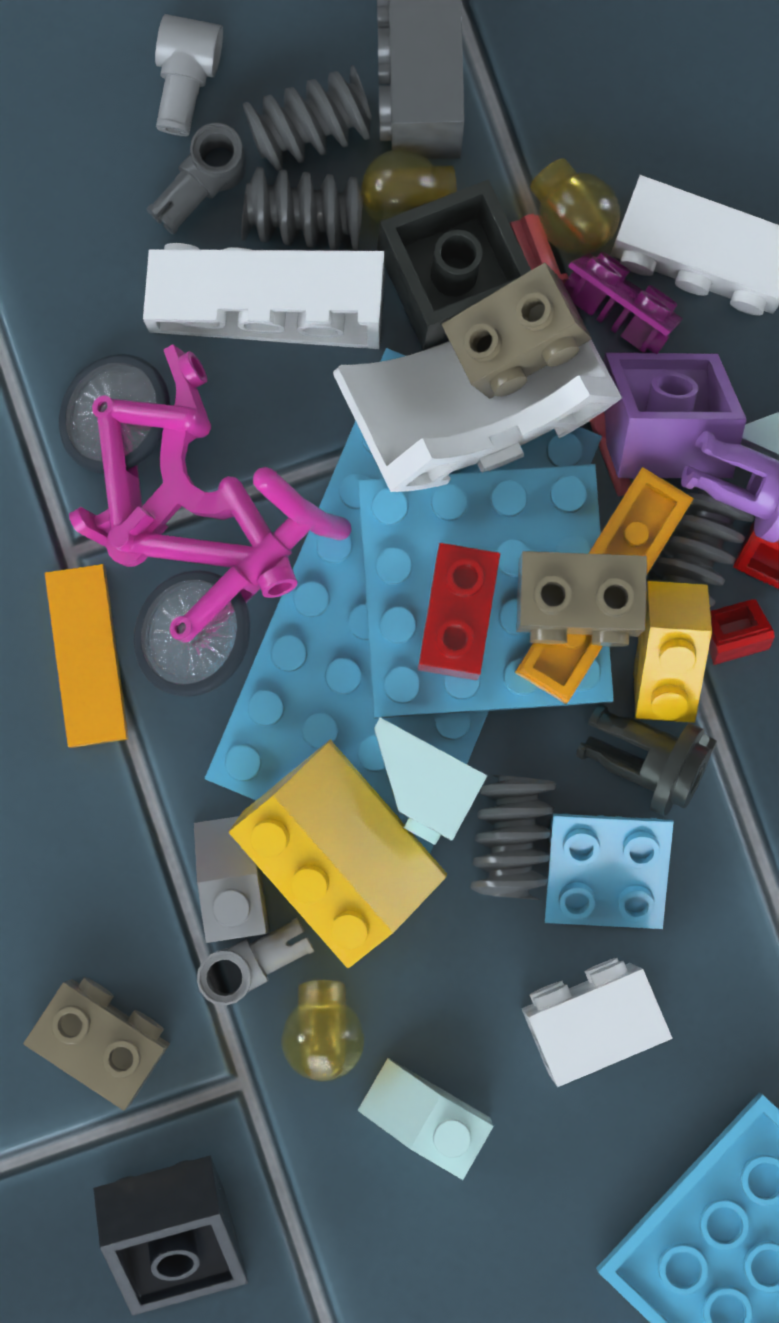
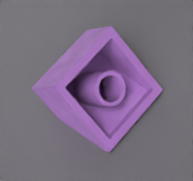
M605 353L604 364L622 399L605 410L606 445L618 478L635 479L642 467L660 478H682L683 469L686 465L717 478H733L735 465L703 453L701 448L695 446L696 440L704 431L714 433L715 439L721 442L741 445L747 419L718 354Z

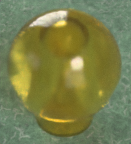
M402 149L391 150L375 158L367 167L361 182L364 208L368 215L379 225L380 221L457 192L456 175L452 165L432 166L430 161L419 153Z
M562 158L545 167L531 182L530 190L541 203L539 208L541 226L547 239L556 248L569 254H588L605 246L614 236L620 220L619 201L611 186L596 175L584 172L577 173L570 163Z
M329 980L302 983L298 986V1007L293 1009L285 1021L281 1038L283 1054L292 1069L304 1078L318 1082L339 1079L348 1074L362 1056L365 1037L360 1019L352 1008L346 1005V985L344 983Z

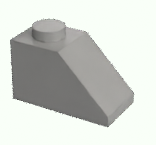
M239 816L194 823L197 885L206 943L262 935L270 932L261 869L228 833Z

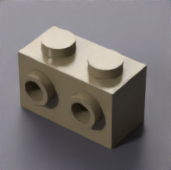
M545 262L441 324L470 384L489 399L494 396H507L518 391L527 383L528 376L545 366L554 367L566 363L578 354L581 345L592 340L563 281Z
M522 551L518 562L516 632H530V642L539 644L567 643V634L592 635V645L628 646L629 636L638 637L645 631L647 556Z
M84 977L80 984L73 979L65 981L23 1044L125 1111L132 1104L170 1043L160 1037L164 1028L137 1010H134L130 1017L110 1004L114 998L111 992L87 977Z

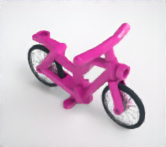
M172 344L164 349V353L176 383V400L174 405H170L169 392L163 377L152 364L133 355H111L88 365L71 382L63 397L59 411V432L63 446L69 456L81 467L92 472L102 473L105 478L108 509L95 515L80 507L69 513L71 524L78 533L105 546L109 556L115 562L126 567L137 566L148 557L230 568L223 576L208 571L196 570L170 577L156 587L148 596L136 620L134 650L143 674L154 686L168 694L192 697L208 693L221 686L235 673L243 661L251 633L250 614L246 603L260 589L264 597L274 598L289 593L297 586V579L288 560V557L292 554L291 549L309 531L318 536L341 541L350 535L352 528L350 522L344 517L326 513L303 498L277 472L268 467L259 468L254 473L253 484L257 490L288 517L274 533L268 527L238 478L232 476L223 478L219 483V490L209 493L200 490L193 484L187 474L185 458L188 444L196 438L207 436L211 430V423L197 389L207 383V375L194 353L191 351L184 353ZM161 441L160 470L163 483L146 503L142 505L137 464L146 459ZM183 506L198 516L220 520L235 517L252 546L162 534L168 528L166 523Z

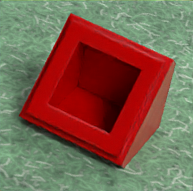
M753 521L733 568L779 589V540L772 543L757 537L754 533Z
M750 599L710 611L712 634L709 652L713 665L770 649L775 638L774 630L756 599Z

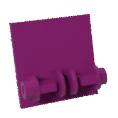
M600 252L598 257L588 253L572 261L568 266L573 272L564 285L573 303L593 316L607 295L611 298L596 319L599 323L606 319L617 302L625 307L611 328V331L614 333L620 329L630 313L633 312L635 316L621 334V337L638 348L642 353H645L648 349L652 353L658 354L670 337L668 334L683 320L682 317L673 312L677 307V303L651 285L645 291L626 279L630 272L629 269L604 252Z

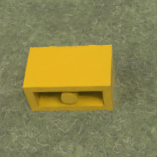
M647 581L645 631L638 638L633 670L635 719L695 723L712 634L708 585Z

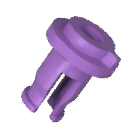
M704 431L696 440V447L701 448L703 453L750 471L752 475L746 489L686 465L682 473V487L687 489L697 487L707 492L713 499L754 515L755 535L772 543L778 541L779 460L740 444L721 442L715 439L714 433Z

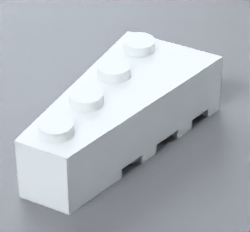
M166 244L164 250H149L143 320L149 333L380 349L385 282L384 251L251 250L239 247H230L223 250H199L198 247L189 244Z

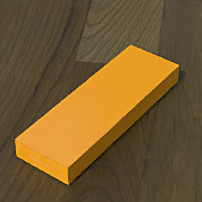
M103 564L45 572L68 747L74 748L129 740L106 568Z

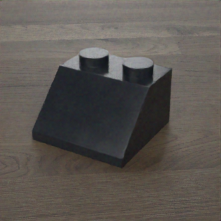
M211 1155L195 1160L181 1161L173 1166L141 1175L123 1177L116 1182L93 1188L100 1249L132 1316L248 1284L247 1273L225 1190Z

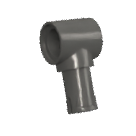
M222 123L207 124L196 131L191 140L190 154L178 166L180 173L156 201L147 207L148 213L159 224L163 222V226L167 231L175 234L181 224L206 197L213 199L219 191L229 190L238 185L245 175L246 160L242 142L237 132L230 126ZM215 148H226L233 153L230 162L221 167L207 165L204 162V158L208 152Z

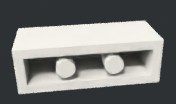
M639 176L610 255L621 259L620 264L634 273L651 276L655 271L676 279V286L689 293L705 296L710 291L730 298V305L744 313L763 315L765 311L773 314L779 306V225L645 176Z

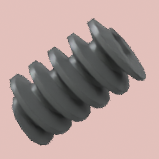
M354 65L350 67V84L344 80L338 71L330 72L327 92L316 79L308 80L305 100L294 87L285 88L284 107H281L271 94L263 96L262 115H259L249 102L243 103L246 119L259 155L262 159L267 158L277 171L283 169V151L286 150L290 151L298 163L305 162V143L311 142L321 156L327 154L328 135L332 134L343 148L349 145L350 127L354 126L364 140L370 139L371 113L362 83Z
M257 167L250 183L246 185L242 214V241L247 239L253 225H256L262 243H269L277 227L280 228L283 243L288 246H292L299 230H303L306 245L309 248L316 247L324 232L327 235L331 250L338 251L345 235H349L353 251H358L364 195H361L357 177H350L343 192L339 193L334 176L330 174L326 175L320 189L314 190L310 172H303L297 187L293 188L290 185L287 170L280 169L274 184L268 185L263 167Z
M698 491V494L688 493L694 499L685 512L687 515H683L674 530L678 536H670L662 549L669 558L658 557L651 567V571L659 579H646V586L647 581L722 586L725 579L713 569L714 563L733 564L735 560L722 546L725 541L743 543L745 539L732 524L734 520L752 522L755 516L719 502L705 491ZM709 596L710 607H713L716 601Z
M492 775L498 778V782L483 785L480 789V794L495 801L496 806L479 810L477 817L493 825V830L475 835V841L491 849V854L473 859V865L488 872L489 877L471 882L470 889L484 895L541 900L529 894V890L547 885L548 878L531 869L532 865L549 861L550 854L535 847L534 842L551 837L552 830L537 823L536 818L554 813L555 807L538 799L540 793L556 789L557 783L543 779Z

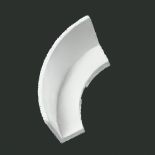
M592 340L581 345L578 354L566 363L554 367L545 366L528 376L527 383L518 391L507 396H494L490 399L470 384L450 341L392 360L369 364L340 365L333 372L390 492L414 491L446 485L451 480L449 476L451 472L475 464L478 465L482 473L504 466L524 457L521 445L553 429L560 439L622 399Z

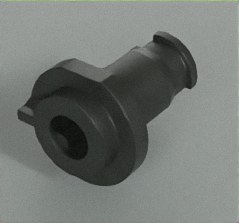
M599 704L591 715L588 725L649 751L646 759H640L591 736L588 737L586 743H580L576 757L582 760L589 757L598 761L609 772L654 791L650 810L666 816L674 804L682 808L688 806L702 779L717 740L706 735L703 728L691 723L686 725L678 738L635 718L620 717L608 712V706Z

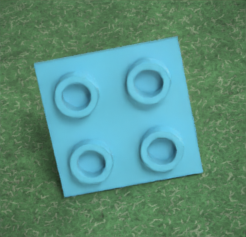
M568 813L553 814V819L550 818L549 829L552 832L551 837H549L551 844L545 923L663 929L673 820L604 815H572Z

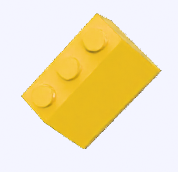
M331 739L247 807L228 832L347 968H350L392 935L447 877L445 870L410 831L404 829L405 824Z

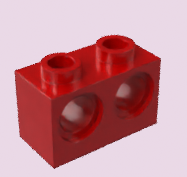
M439 543L418 671L471 680L479 678L501 553Z

